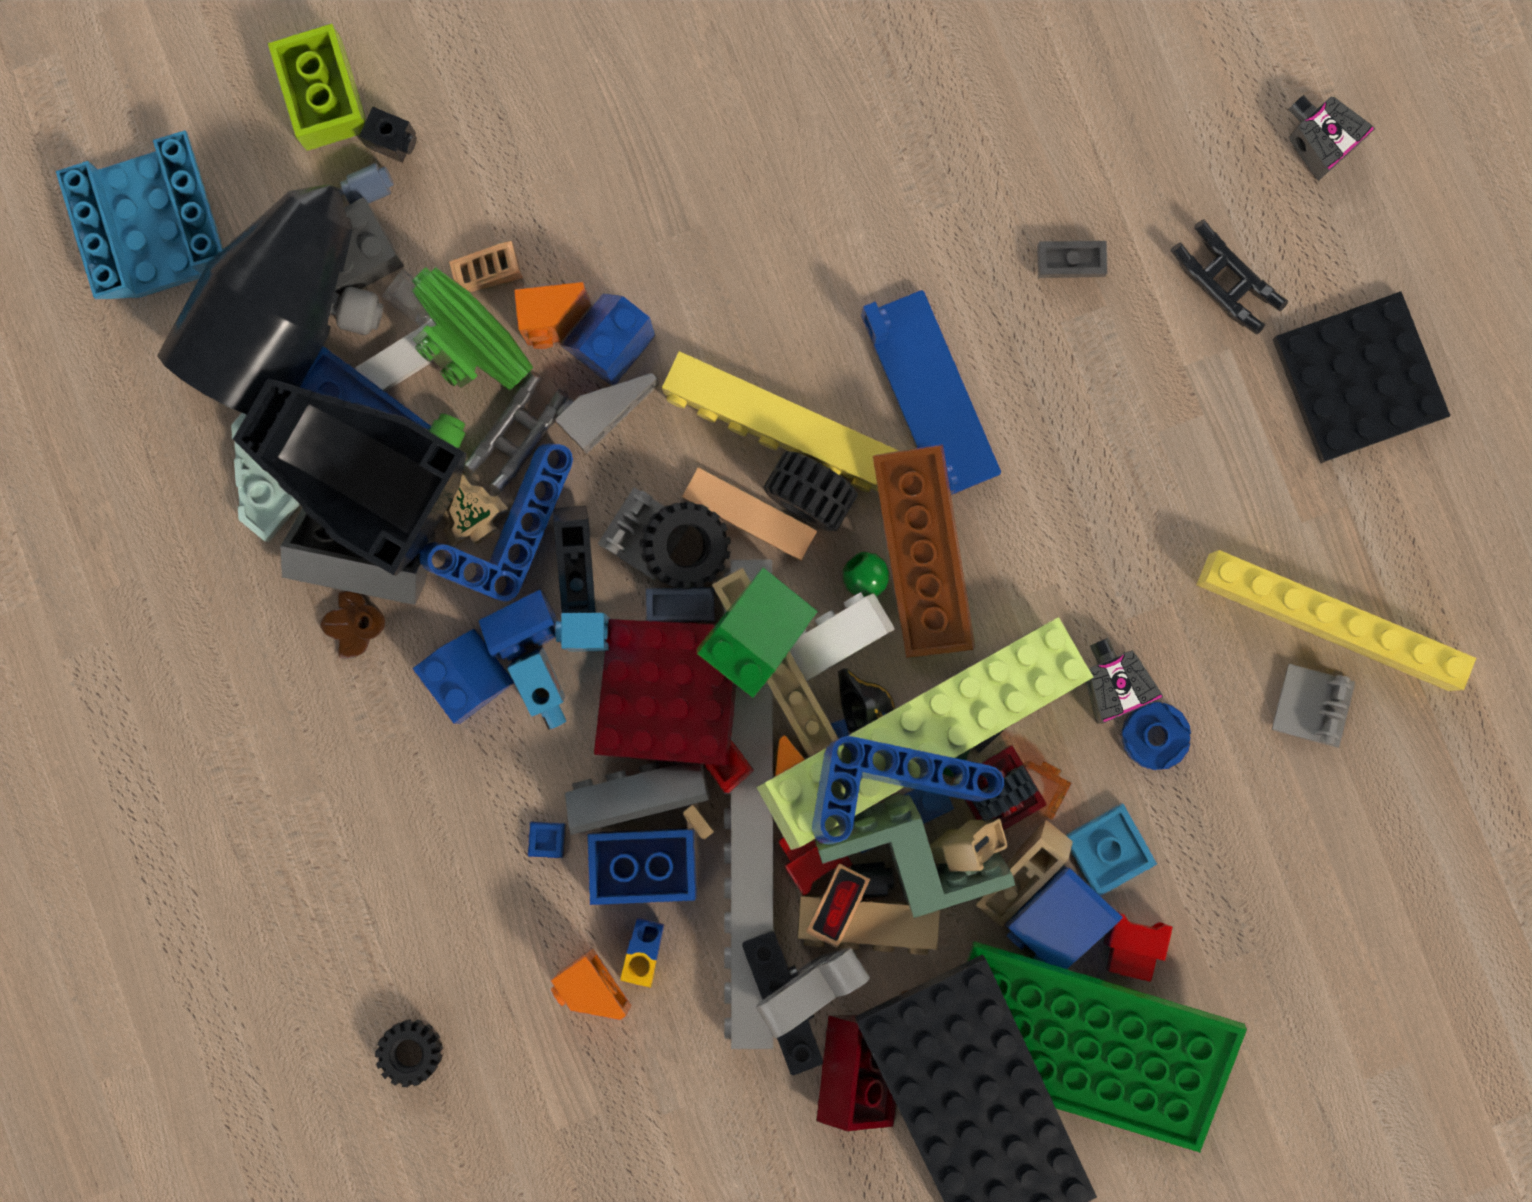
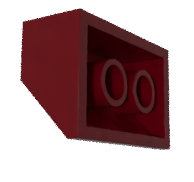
M828 1015L816 1122L847 1132L893 1127L896 1102L855 1020L857 1015Z

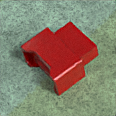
M784 837L778 840L790 860L784 867L803 896L811 891L813 881L837 867L838 864L847 868L853 865L848 856L822 864L815 840L793 850L790 849Z
M1117 911L1123 918L1105 934L1103 944L1111 947L1106 970L1151 982L1156 960H1166L1173 926L1157 922L1149 927L1130 922L1125 914Z

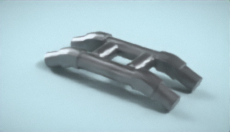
M532 370L528 373L522 385L519 386L511 398V402L491 430L473 450L464 464L463 470L472 475L490 456L494 447L509 456L511 459L508 460L489 485L490 489L497 494H500L507 484L519 473L522 465L559 416L557 411L569 397L567 393L558 389L540 415L539 420L522 408L530 400L534 389L541 379V376ZM514 420L530 430L519 447L503 436Z

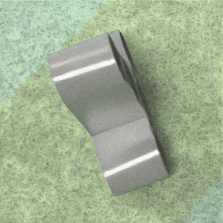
M848 947L821 955L798 970V976L761 1001L756 1008L774 1038H778L798 1026L836 997L855 991L864 985L870 977L852 948Z

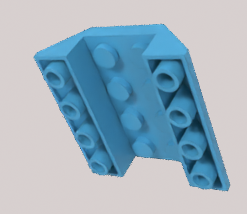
M186 130L153 140L155 152L105 168L97 169L89 161L55 171L93 298L96 300L141 298L200 278L207 263L223 250Z

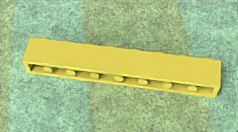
M680 351L662 386L663 393L668 396L666 400L669 403L683 409L686 405L698 410V416L715 423L716 419L729 424V430L741 436H746L747 433L760 438L758 442L769 449L777 450L779 446L787 451L803 454L821 463L838 475L851 479L852 486L865 492H870L871 489L878 491L873 456L875 454L899 451Z
M1220 550L1208 555L1196 584L1199 587L1447 691L1465 689L1477 659Z

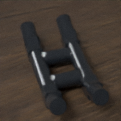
M1205 219L1199 221L1194 226V229L1203 239L1202 242L1209 251L1217 257L1203 269V266L1188 252L1181 242L1172 247L1171 253L1178 260L1184 272L1214 298L1234 321L1242 327L1245 326L1254 334H1259L1265 324L1253 316L1238 301L1250 289L1260 300L1270 304L1278 311H1282L1286 307L1288 300L1277 293L1264 280H1261L1232 252ZM1226 266L1241 279L1228 293L1213 279Z

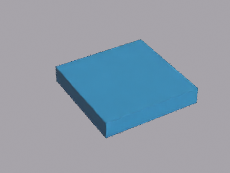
M1123 803L1065 834L1073 841L1070 852L1086 881L1100 896L1157 865Z

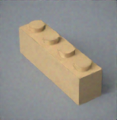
M800 894L797 937L798 939H804V945L814 947L825 946L824 941L806 933L823 895L806 894L803 896ZM861 899L838 947L843 949L848 947L859 949V944L873 945L874 951L894 952V946L907 947L910 954L928 955L929 949L937 950L940 910L914 918L907 902Z

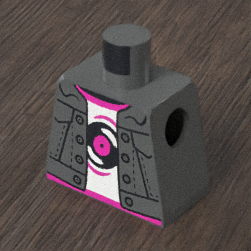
M1302 95L1288 109L1301 122L1291 133L1289 139L1318 181L1375 130L1369 122L1335 97L1328 98L1319 108H1316L1305 95Z
M1109 637L1090 645L1098 664L1088 668L1093 678L1086 681L1097 724L1106 723L1163 698L1161 691L1133 650L1116 655Z

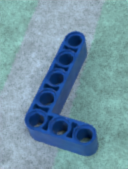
M550 443L543 444L537 448L489 562L449 545L432 542L428 543L420 552L419 559L422 567L430 573L488 597L505 602L514 599L522 587L572 467L573 456L569 448L561 444ZM554 450L558 454L559 460L557 465L551 468L547 459L549 453ZM541 481L544 483L546 491L544 496L538 499L535 496L534 490L537 483ZM526 513H530L533 519L532 526L528 530H524L521 525L522 517ZM516 544L520 550L519 557L511 562L508 558V551L511 546ZM443 550L445 562L442 566L435 568L432 563V557L436 551ZM474 563L476 575L467 581L464 578V569L468 564ZM504 576L507 582L506 588L501 593H497L495 582L499 577Z
M844 736L830 743L825 750L812 822V832L814 837L823 844L838 843L850 836L853 829L861 778L971 801H984L998 796L1004 787V778L1001 772L993 766L863 738ZM839 746H845L850 750L851 760L849 764L843 763L837 755ZM875 753H879L884 757L886 761L884 771H880L874 766L873 756ZM910 760L915 761L920 767L918 778H914L909 774L908 763ZM945 767L954 774L952 786L948 785L943 779L942 773ZM979 775L987 779L988 790L986 793L982 792L977 785ZM834 781L840 782L845 788V796L842 800L835 798L831 792V786ZM828 817L834 818L839 824V832L835 837L829 835L825 829V822Z

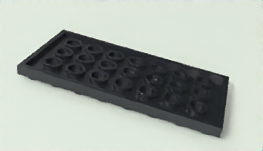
M983 954L855 1016L865 1041L944 1202H1089L1097 1198Z

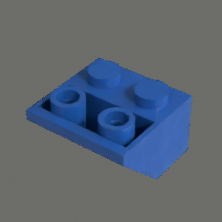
M541 590L478 620L490 655L503 660L511 661L526 653L524 647L532 643H538L540 646L556 638L555 626L558 619L545 593Z

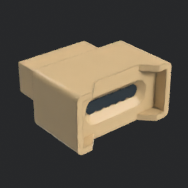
M1000 819L986 821L969 820L959 829L946 831L930 845L935 864L947 863L950 872L981 871L984 868L983 863L994 853L1007 848V841Z

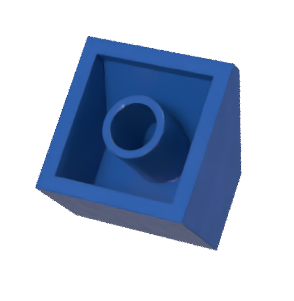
M475 629L443 645L412 668L453 724L463 723L514 684L513 679L498 659L490 655L486 643Z

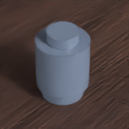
M377 163L348 174L346 176L347 179L340 182L349 204L365 197L368 203H372L390 195V187L394 186L388 169L386 167L380 168Z

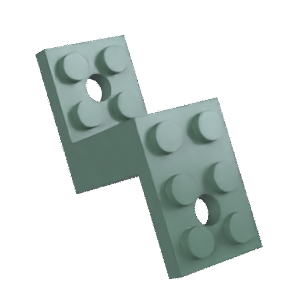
M901 794L889 796L883 803L871 806L855 815L852 832L846 840L834 844H823L816 838L814 839L822 864L888 843L903 894L914 918L1015 886L1012 872L999 852L994 853L983 863L984 868L981 871L950 872L947 863H940L936 867L922 818L909 794L905 796ZM839 825L827 833L835 837L839 832Z

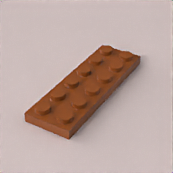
M943 444L875 454L873 462L906 658L974 650V634Z

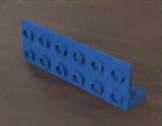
M920 290L881 307L877 306L876 301L863 306L861 318L916 447L921 448L943 444L951 495L999 476L1001 469L925 292Z

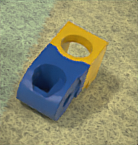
M637 918L620 981L652 988L664 924Z

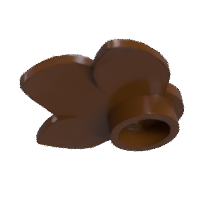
M343 591L338 594L339 609L328 612L322 618L320 627L327 636L339 639V658L350 659L363 654L367 650L370 639H374L381 634L385 627V617L377 607L367 605L361 594ZM366 616L369 619V626L367 628L364 626Z

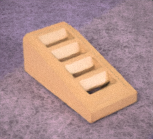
M512 241L497 244L449 262L454 281L469 292L523 278L516 249ZM506 257L507 269L502 270L499 258ZM493 260L496 273H489L487 261ZM480 263L483 277L477 279L474 264ZM463 267L468 268L471 279L468 283L464 282L461 271Z

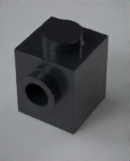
M373 106L359 135L366 148L402 163L406 154L409 155L414 150L417 140L416 132L409 121Z

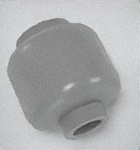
M349 286L343 291L341 296L338 295L336 304H332L331 314L336 315V324L340 329L360 335H368L372 329H378L384 305L379 303L378 296L374 292Z

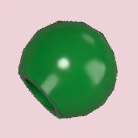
M860 552L847 561L842 570L845 587L854 596L862 593L864 597L875 594L878 597L885 590L890 580L885 560L875 553Z

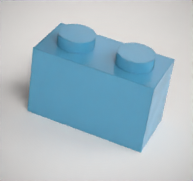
M561 613V621H556L555 626L556 642H560L561 648L569 652L609 651V644L606 643L610 617L605 613Z

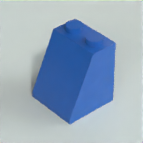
M602 294L561 344V347L609 385L613 386L619 382L653 340L655 333L650 317L624 296Z
M1063 865L1004 925L1010 930L1006 936L1021 950L1027 946L1036 954L1032 959L1068 969L1123 917L1072 869Z

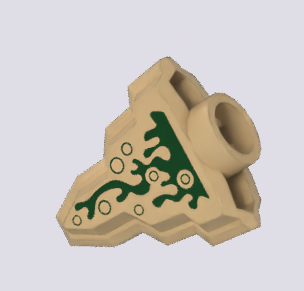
M462 474L459 489L443 515L447 522L444 533L451 546L471 539L474 545L489 539L498 531L494 523L507 513L509 509L499 496H490L483 487L471 486Z

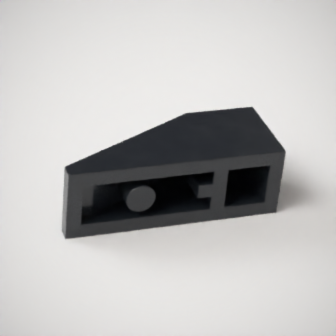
M587 506L554 508L553 523L561 613H596Z

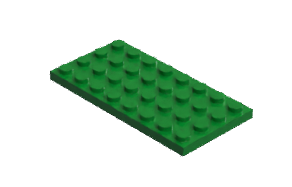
M973 941L966 962L982 954L986 958L1056 1109L1199 1153L1201 1152L1247 1032L1245 1023Z

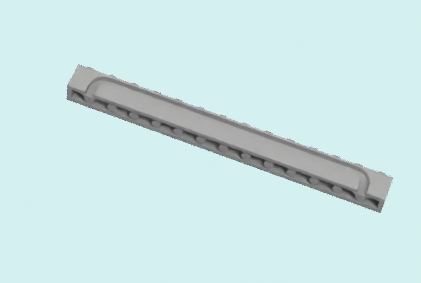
M731 560V568H724V577L743 567L749 580L752 581L762 567L772 574V560ZM766 682L754 698L740 687H736L731 740L754 771L730 793H724L731 794V808H724V829H731V843H724V863L731 864V878L724 879V898H731V912H725L724 933H731V947H725L724 967L725 969H731V982H725L724 1002L725 1004H731V1018H725L724 1037L725 1039H731V1049H773V1035L756 1008L763 1000L742 947L744 941L773 931V816L756 788L773 778L772 690Z

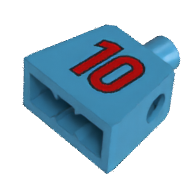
M544 647L512 660L507 669L531 717L541 714L548 730L565 723L567 720L560 707V704L564 702L565 695ZM538 688H544L547 690L549 696L546 698H541L537 695L535 690Z

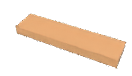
M699 467L682 496L683 499L690 503L709 507L708 510L716 512L720 519L799 561H802L817 533V530Z

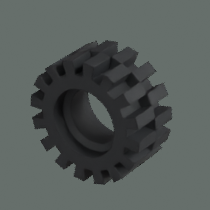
M411 1019L395 1024L384 1033V1036L377 1044L379 1048L375 1051V1057L379 1058L376 1065L378 1069L382 1068L384 1071L381 1074L384 1079L389 1077L392 1079L391 1084L396 1086L400 1083L402 1087L408 1088L412 1084L417 1086L426 1081L436 1071L438 1064L442 1060L443 1055H440V1051L443 1049L442 1043L439 1044L438 1039L440 1036L438 1032L434 1034L431 1031L433 1027L430 1024L425 1026L421 1020L411 1022ZM413 1040L419 1044L422 1050V1058L417 1065L406 1066L398 1060L397 1047L400 1042Z

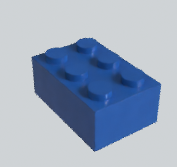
M694 828L605 831L588 834L590 905L696 900Z

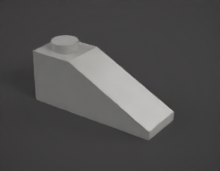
M650 373L581 395L575 401L569 399L557 411L559 416L555 421L587 454L659 385L657 377Z

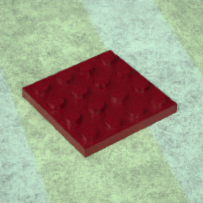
M609 619L606 643L609 644V651H605L594 755L729 766L737 685L697 654L698 646L715 625Z

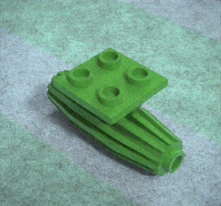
M425 267L412 280L416 285L412 290L413 294L436 325L432 327L427 325L412 339L417 344L415 349L428 362L433 360L442 369L439 373L450 385L455 386L457 384L462 388L478 376L475 373L477 366L508 390H511L533 368L532 364L511 334L469 291L436 267L432 271Z

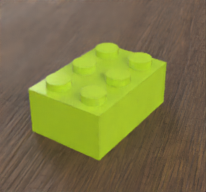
M331 23L268 43L295 136L305 150L309 151L360 135L366 122V116L342 38L334 25Z

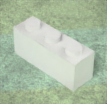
M862 593L853 596L844 602L845 610L836 615L831 610L815 620L818 625L817 627L808 632L806 629L803 631L791 648L790 653L806 681L895 629L875 594L864 597Z

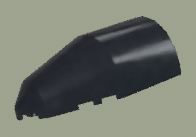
M330 184L288 191L207 263L159 350L157 357L163 365L182 381L202 394L245 415L249 412L268 378L300 387L329 336L331 326L328 325L332 304H336L338 294L335 293L339 272L344 270L353 231L350 218L346 217L342 200L343 191Z

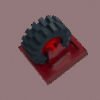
M1013 745L1006 747L980 763L993 766L1001 772L1004 778L1002 792L998 796L984 801L963 799L975 820L1000 819L1003 831L1047 806L1046 801ZM979 775L977 785L982 792L986 793L988 790L987 779Z

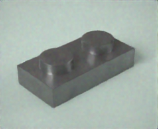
M1041 241L1037 245L1038 278L1105 277L1108 274L1107 241Z

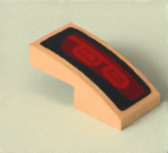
M838 864L814 912L806 933L838 948L870 879Z

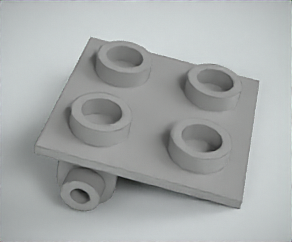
M634 487L601 537L598 545L655 580L656 576L649 572L647 563L642 559L643 547H640V539H643L644 532L642 531L644 526L650 522L649 518L665 506L655 501L646 492L639 491ZM690 525L678 526L670 533L667 539L669 557Z
M1288 664L1272 730L1339 748L1355 682L1345 676H1332Z

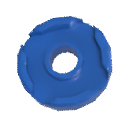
M1153 702L1131 711L1124 720L1121 732L1122 744L1129 758L1140 767L1151 770L1169 769L1181 762L1188 753L1191 730L1184 714L1173 705ZM1154 726L1160 727L1165 733V739L1159 746L1152 745L1148 740V732Z

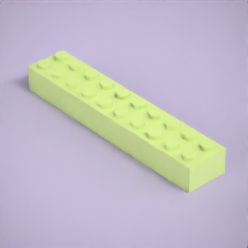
M1058 617L848 736L955 758L1092 679L1093 675ZM839 746L837 750L839 759L843 763L849 764L851 760L850 750L845 746ZM826 748L756 787L791 850L802 847L815 839L812 832V822ZM875 753L873 764L878 770L884 771L886 761L881 754ZM910 760L908 763L909 774L914 778H918L920 767L915 761ZM861 778L855 815L904 788V786ZM834 781L831 786V792L835 798L842 800L845 796V788L840 782ZM828 817L825 822V829L828 832L839 824L834 818Z

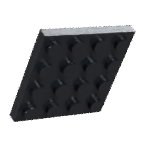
M1402 291L1277 335L1272 339L1320 463L1451 416Z

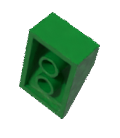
M762 567L698 646L697 654L754 698L776 671L818 611Z

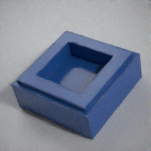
M531 821L528 857L564 858L566 823Z

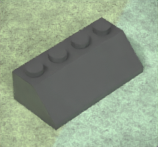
M301 509L280 546L282 578L416 605L428 571L420 564V553L397 576H393L334 541L315 519H312ZM433 532L427 544L435 542L436 532Z
M659 762L639 766L640 774L627 777L624 770L605 775L607 782L593 785L592 779L572 783L573 790L565 792L570 835L709 800L711 797L703 765L673 762L672 766L660 768Z

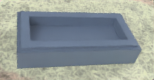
M714 587L646 589V621L676 623L715 622Z

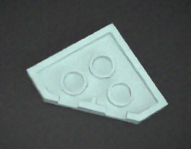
M243 413L231 425L232 439L246 417ZM234 441L236 459H234L235 481L239 494L238 519L262 540L269 543L300 504L291 495L287 494L278 485V482Z

